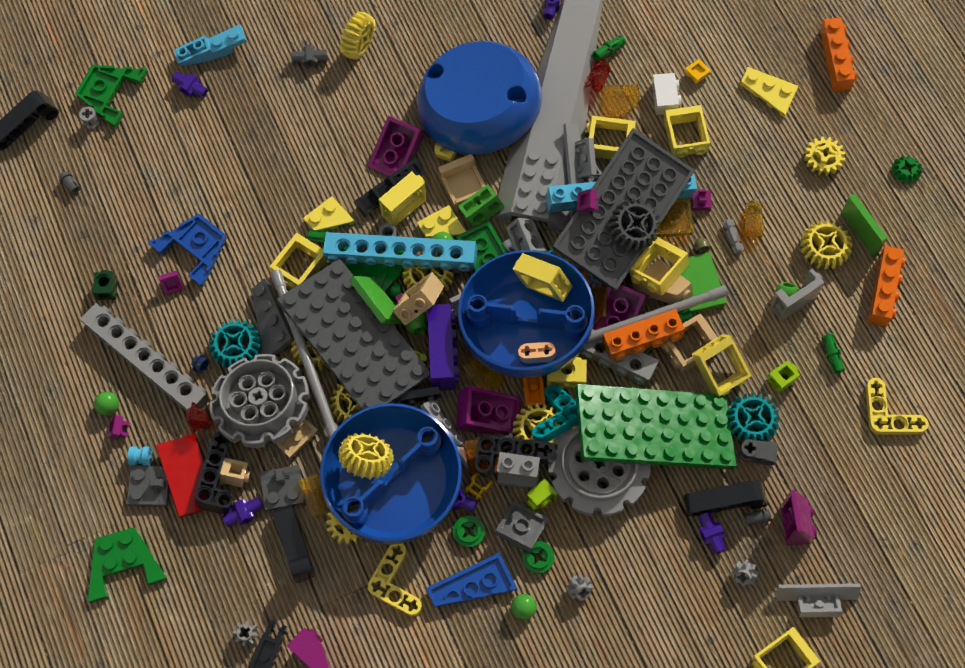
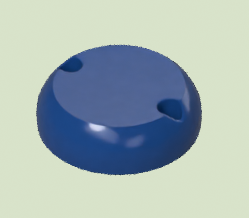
M493 41L468 42L443 53L427 69L417 92L418 115L428 136L441 147L461 154H485L511 145L532 127L542 105L540 80L531 62L510 46Z
M522 250L495 257L477 269L467 281L461 293L458 318L461 334L467 347L482 364L507 376L532 378L548 375L560 370L582 352L592 333L595 307L590 286L581 272L572 264L547 252ZM522 253L561 268L573 286L564 302L525 287L513 270L515 262ZM550 342L555 346L556 357L551 362L527 364L523 363L519 358L518 349L523 344ZM526 351L525 356H528L530 351Z
M405 404L375 405L350 416L335 430L324 449L320 467V482L323 496L334 517L356 536L379 544L411 542L432 532L452 510L459 495L462 481V465L459 451L449 431L429 413ZM354 433L358 435L361 433L364 435L370 434L373 437L378 436L379 440H384V444L390 445L394 455L391 469L384 477L379 476L378 479L372 477L371 480L367 477L362 479L361 476H354L352 472L348 473L347 468H342L338 452L344 439H347L348 435L353 436ZM430 435V437L423 443V438ZM353 505H357V506L349 513V508H350L351 506H353Z

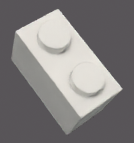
M675 73L653 74L652 90L656 115H664L665 110L679 108L682 105L681 95L677 93L679 91V80H676Z

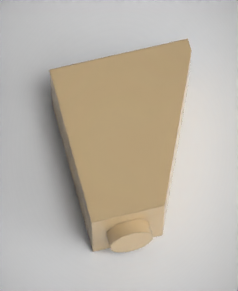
M659 258L643 273L660 282L671 267ZM682 275L675 280L663 296L652 293L645 286L638 285L632 281L633 288L648 294V298L671 304L691 298L693 295L691 282Z

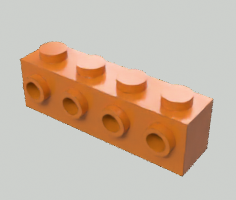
M841 17L824 19L820 35L833 92L849 91L857 79V74L852 67L853 56L849 53L850 42L848 39L846 40V25L843 24Z
M884 246L879 256L867 323L887 327L890 320L895 318L897 309L894 308V303H897L900 293L897 291V286L901 284L903 274H900V269H903L906 260L903 257L904 250Z
M674 309L603 333L602 342L610 361L615 359L620 361L625 359L627 355L633 353L637 355L643 353L647 348H658L665 342L680 340L684 335L685 328L677 310Z

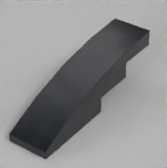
M416 158L353 202L363 217L379 207L378 199L410 172H413L416 176H422L426 173Z

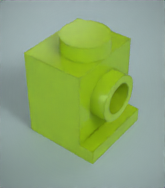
M787 360L770 372L766 380L780 394L797 381L800 374L798 368Z
M543 479L527 493L526 499L528 501L526 503L533 511L539 510L541 507L544 509L552 502L551 498L555 501L558 495L546 479Z

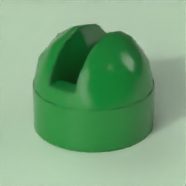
M401 283L394 284L389 288V294L394 299H396L397 295L404 294Z

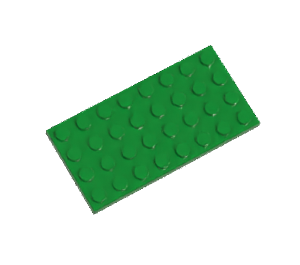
M577 384L575 387L582 460L733 470L737 466L731 426L728 424L730 419L727 418L729 412L727 411L726 395L718 396L707 393Z

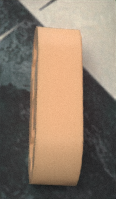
M550 342L526 343L519 347L518 354L523 363H544L555 359L556 349ZM526 351H530L528 356H525Z

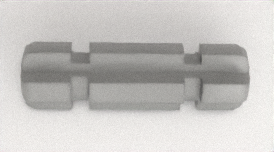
M727 219L723 222L724 229L727 230L726 234L730 245H733V253L740 254L744 251L743 244H740L741 239L737 228H734L735 223L733 219Z

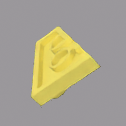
M747 67L740 84L754 96L760 97L767 102L766 105L771 109L774 108L780 112L779 115L785 118L798 88L795 84Z

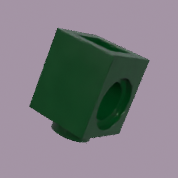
M109 270L94 272L93 294L97 300H116L118 279L114 272ZM109 282L108 285L102 287L104 283Z

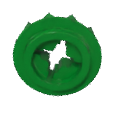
M902 155L894 161L892 172L899 181L912 183L920 178L922 164H919L917 159L911 158L910 155L908 157ZM905 165L911 167L910 172L907 169L904 170Z
M471 515L463 516L454 524L453 536L457 543L465 548L475 547L483 540L485 527L479 518ZM463 526L467 529L474 527L473 534L475 537L471 535H467V537H464L466 532Z
M542 541L536 542L531 553L523 550L522 554L524 566L530 572L537 574L547 572L553 566L555 559L551 546ZM543 551L542 558L544 561L539 560L534 564L535 557L532 554L538 555Z

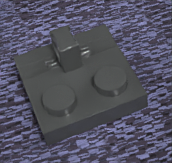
M299 465L260 472L266 512L290 504L293 507L305 504Z
M131 466L127 505L168 507L169 486L162 466Z
M513 500L498 525L495 535L510 542V545L518 546L531 553L549 518Z

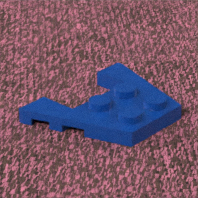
M197 214L179 224V227L170 232L166 231L162 234L163 236L156 240H150L148 244L162 255L176 242L199 260L200 263L188 276L202 288L227 240V236L202 215Z

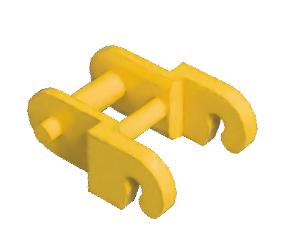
M478 471L471 478V484L465 487V493L470 492L476 496L475 500L481 499L482 493H487L490 486L494 483L491 480L486 487L478 485L475 482L477 475H479ZM474 485L480 489L479 493L472 489Z

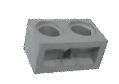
M517 218L506 227L515 251L536 250L546 252L533 219Z

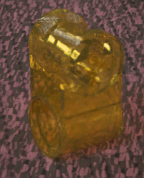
M751 200L746 204L742 214V236L762 237L764 231L762 205L756 200Z

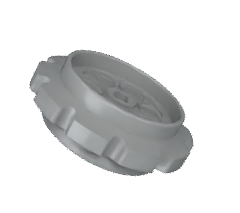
M258 354L251 361L243 358L228 367V375L219 376L213 386L211 393L215 400L210 401V413L216 425L220 424L218 429L226 439L233 443L241 440L245 447L261 448L265 447L268 441H273L274 444L285 440L293 434L292 427L294 425L300 426L303 423L309 410L305 401L310 399V390L305 377H299L301 372L293 362L286 358L278 361L276 356L272 354Z
M578 424L575 426L576 428L569 429L556 437L554 445L557 446V457L553 463L548 464V473L550 476L556 477L552 481V487L557 492L558 497L563 502L567 500L572 501L573 510L588 516H592L595 511H599L602 517L612 516L623 512V504L625 503L633 506L644 493L645 486L642 484V481L649 480L651 464L576 461L575 458L581 456ZM601 463L602 466L600 469H597L596 466ZM617 469L621 470L623 472V475L619 477L615 476L613 474V471ZM584 474L589 477V480L583 482L578 477ZM599 482H605L607 483L608 487L605 489H601L598 487L597 484Z

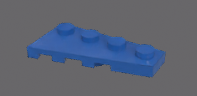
M497 553L427 587L426 590L434 607L437 608L516 591L517 587L500 553Z

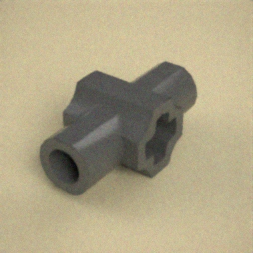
M312 44L301 47L302 51H291L292 63H302V66L307 68H314V66L318 65V62L328 61L327 50H317V47Z

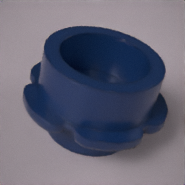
M203 354L200 357L195 356L191 362L192 370L200 373L204 372L209 364V360Z

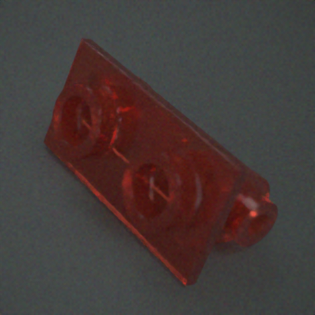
M608 57L602 60L599 59L592 65L593 68L587 77L588 80L585 88L591 86L594 92L597 93L603 90L605 80H607L611 71L610 65L607 64Z
M192 402L191 408H188L186 411L187 422L196 433L198 428L209 429L212 422L207 417L206 412Z

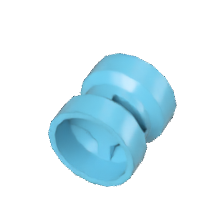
M137 446L129 447V466H137L138 464L143 466L151 465V447L144 446L140 449Z

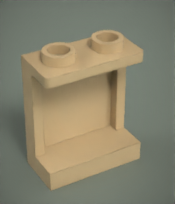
M471 154L438 167L439 177L456 211L460 210L458 206L486 186Z

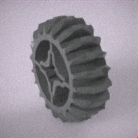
M632 199L631 202L625 200L623 204L619 203L617 209L612 211L613 215L609 218L612 222L609 224V228L613 230L610 232V235H616L614 241L620 240V247L626 244L627 250H630L632 246L634 251H637L639 247L644 250L646 245L651 246L653 241H656L658 238L657 234L660 233V229L657 227L661 225V222L656 221L659 215L653 214L655 208L651 210L648 208L650 203L644 206L643 200H640L638 204L635 199ZM621 217L624 218L623 221L626 224L625 229L622 228ZM645 220L647 221V224H648V233L645 231V230H646V228H645V226H644V221H645ZM639 222V224L636 227L633 226L632 228H630L633 223Z

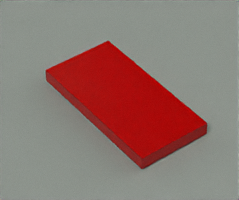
M195 434L156 444L178 518L206 511L199 509L194 503L195 492L204 465ZM209 477L204 478L207 482H210ZM207 495L199 496L201 500L209 499Z

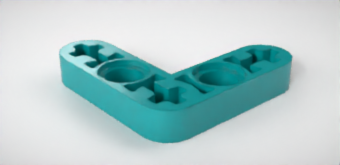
M555 384L546 387L544 394L547 402L559 413L533 428L532 435L536 441L549 442L578 424L576 401L559 385ZM563 402L569 403L566 406H559ZM558 422L563 423L561 426H553L555 423Z

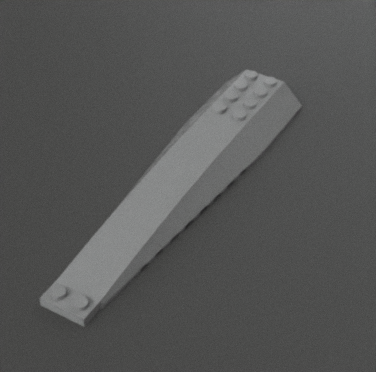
M603 0L562 1L537 72L542 90L541 109L532 127L520 139L512 143L498 198L505 207L493 215L495 219L511 222L512 216L531 218L548 222L547 229L561 232L567 226L569 211L548 213L545 194L549 186L568 184L563 124H578L580 140H583L585 137L595 62L592 52L596 51Z

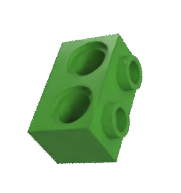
M487 184L458 207L475 228L505 206L489 184Z

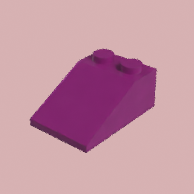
M387 116L367 167L387 176L392 175L413 160L426 131L398 118Z
M622 283L616 291L608 287L595 316L593 329L598 330L641 315L649 295Z
M468 386L458 392L456 429L472 433L509 435L516 428L513 426V422L518 421L516 415L520 414L521 397Z
M792 490L780 506L787 546L811 544L815 539L814 537L817 536L816 526L812 525L811 517H813L812 505H809L807 498Z
M304 627L287 645L291 652L308 668H332L325 648L321 644L323 640L312 628L308 631Z

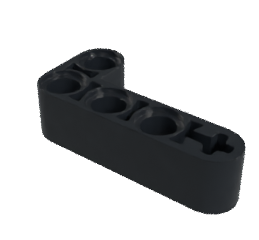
M32 91L0 120V151L8 148L40 117L49 121L58 116L59 110L48 96L39 91Z
M220 432L215 433L211 438L195 492L194 503L199 509L226 514L231 510L233 496L226 490L218 489L217 485L228 451L229 440ZM219 442L222 443L220 451L216 450ZM217 459L219 463L213 464L210 460ZM212 477L214 481L207 482L204 478ZM207 495L209 499L201 500L199 496ZM226 500L228 504L221 505L219 501Z
M487 435L478 440L475 468L482 477L491 476L495 471L496 459H499V453L503 452L502 450L506 445L512 446V450L507 453L539 457L540 464L553 463L556 460L557 453L554 445L550 442ZM485 444H492L490 450H483ZM526 447L532 448V452L528 455L522 453ZM547 450H550V453H548L547 456H544V453H546ZM487 462L490 464L488 469H480L482 463Z
M760 480L746 481L684 495L686 513L690 517L700 516L707 512L715 513L748 506L750 509H758L768 505L764 485Z
M292 504L273 510L274 519L289 561L288 565L293 579L296 583H300L316 577Z

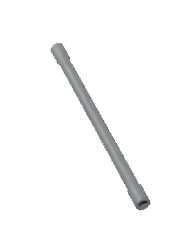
M281 270L271 272L270 275L274 287L280 297L287 292L286 283ZM285 313L325 424L328 439H330L337 429V425L334 423L304 336Z
M723 285L706 293L592 331L588 343L603 338V333L674 309L680 312L709 301L727 297L728 290Z

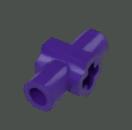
M544 0L545 9L543 17L545 19H554L555 12L559 11L560 0Z
M175 72L172 76L171 82L178 85V89L185 96L192 97L194 94L203 99L207 95L208 88L202 86L201 80L195 75L187 74L184 76L179 72Z
M460 489L458 496H460L461 501L455 502L452 509L458 510L462 508L473 513L478 501L465 496L463 490Z
M258 497L249 502L246 499L239 500L233 503L232 511L224 514L222 518L227 527L237 522L239 525L247 524L255 518L254 513L264 507Z
M710 512L698 516L702 525L699 528L702 541L705 545L710 544L714 555L724 552L726 548L722 541L725 538L722 525L719 521L714 522Z

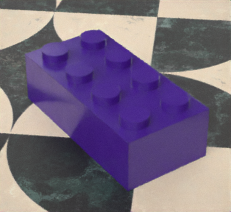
M451 304L433 305L427 309L432 387L438 386L440 391L456 390V383H459L455 311H451Z

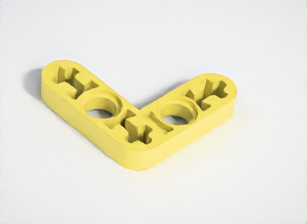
M880 378L869 380L866 385V400L871 432L878 435H919L927 430L929 423L926 417L922 415H888L885 383ZM873 384H876V387H880L877 391V396L873 397L875 395V389L871 388ZM875 401L881 403L882 410H875L872 407V403ZM889 420V425H883L880 429L878 428V425H874L877 421H879L880 424H887ZM900 420L904 424V428H895L894 421ZM917 421H919V424H923L920 429H918L917 425H911L908 429L909 424H915Z
M391 544L368 583V590L373 597L408 616H417L422 610L421 601L412 594L391 584L407 554L403 544ZM400 547L402 554H397L394 560L398 563L395 564L393 561H391L394 556V552L392 550H397ZM386 564L393 567V571L389 575L382 573V567ZM381 583V588L387 590L385 598L382 597L384 592L380 590L374 592L373 584ZM395 591L399 592L401 595L400 600L391 602L389 599L390 594ZM405 596L408 597L406 599V602L410 604L416 602V606L418 607L417 610L413 609L412 611H409L410 608L406 604H403V607H400V605L404 601Z

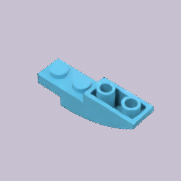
M239 24L210 38H207L206 35L174 49L179 65L198 64L234 53L233 48L246 43L247 40L243 28Z

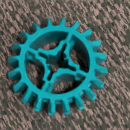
M229 319V324L227 325L222 322V328L216 326L217 333L211 332L213 339H209V344L211 345L209 346V351L212 352V358L216 359L215 362L218 365L221 364L223 368L231 366L243 358L251 361L254 359L252 356L259 354L256 350L261 349L260 344H258L261 342L260 337H258V331L254 330L253 325H248L247 321L241 323L237 319L233 323ZM249 337V345L245 350L243 345L246 343V339ZM225 339L224 349L220 351L221 343Z
M754 392L751 393L750 397L745 393L743 394V399L738 396L736 402H731V408L727 410L729 412L727 418L730 419L729 426L733 428L731 431L732 435L738 434L737 440H740L742 437L744 441L747 439L769 441L771 439L770 436H775V430L779 428L777 422L780 421V417L776 416L779 410L773 409L775 403H768L769 397L763 400L762 393L758 397H755ZM747 406H755V407H757V408H756V409H750V408H748ZM762 411H764L768 418V424L761 415ZM738 414H740L741 418L744 420V426L740 424L738 420ZM757 414L756 420L751 421V423L748 424L749 421H750V418H751L752 416L754 417V416ZM755 428L758 429L759 432H752L749 430Z

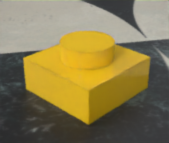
M700 59L685 68V73L696 84L710 75L711 72Z

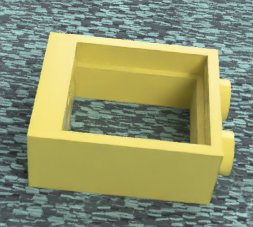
M701 105L665 110L663 120L672 155L681 158L691 154L701 155L708 152L710 140ZM696 121L701 142L677 146L672 125Z
M592 116L591 122L587 123L586 133H590L589 138L594 139L595 128L627 131V137L632 128L635 129L636 121ZM594 144L596 158L612 159L619 147Z
M410 172L378 200L382 217L395 227L427 200L424 179L420 175L416 176L413 172Z
M296 232L269 267L271 272L281 270L284 281L287 283L286 285L293 289L318 273L328 260H326L321 247ZM296 248L315 258L299 280L281 269L282 265Z
M658 237L651 246L645 249L631 267V279L634 283L645 286L650 292L663 296L689 265L688 253ZM658 255L674 263L673 267L660 282L643 273Z
M522 253L513 267L514 272L526 288L558 301L564 302L573 287L560 267Z
M722 334L691 354L712 394L725 396L731 392L730 389L744 384L746 379L751 377L730 335ZM726 349L737 372L716 384L705 361Z
M794 627L751 659L753 661V668H767L761 658L785 640H788L805 662L806 666L803 668H812L820 660Z

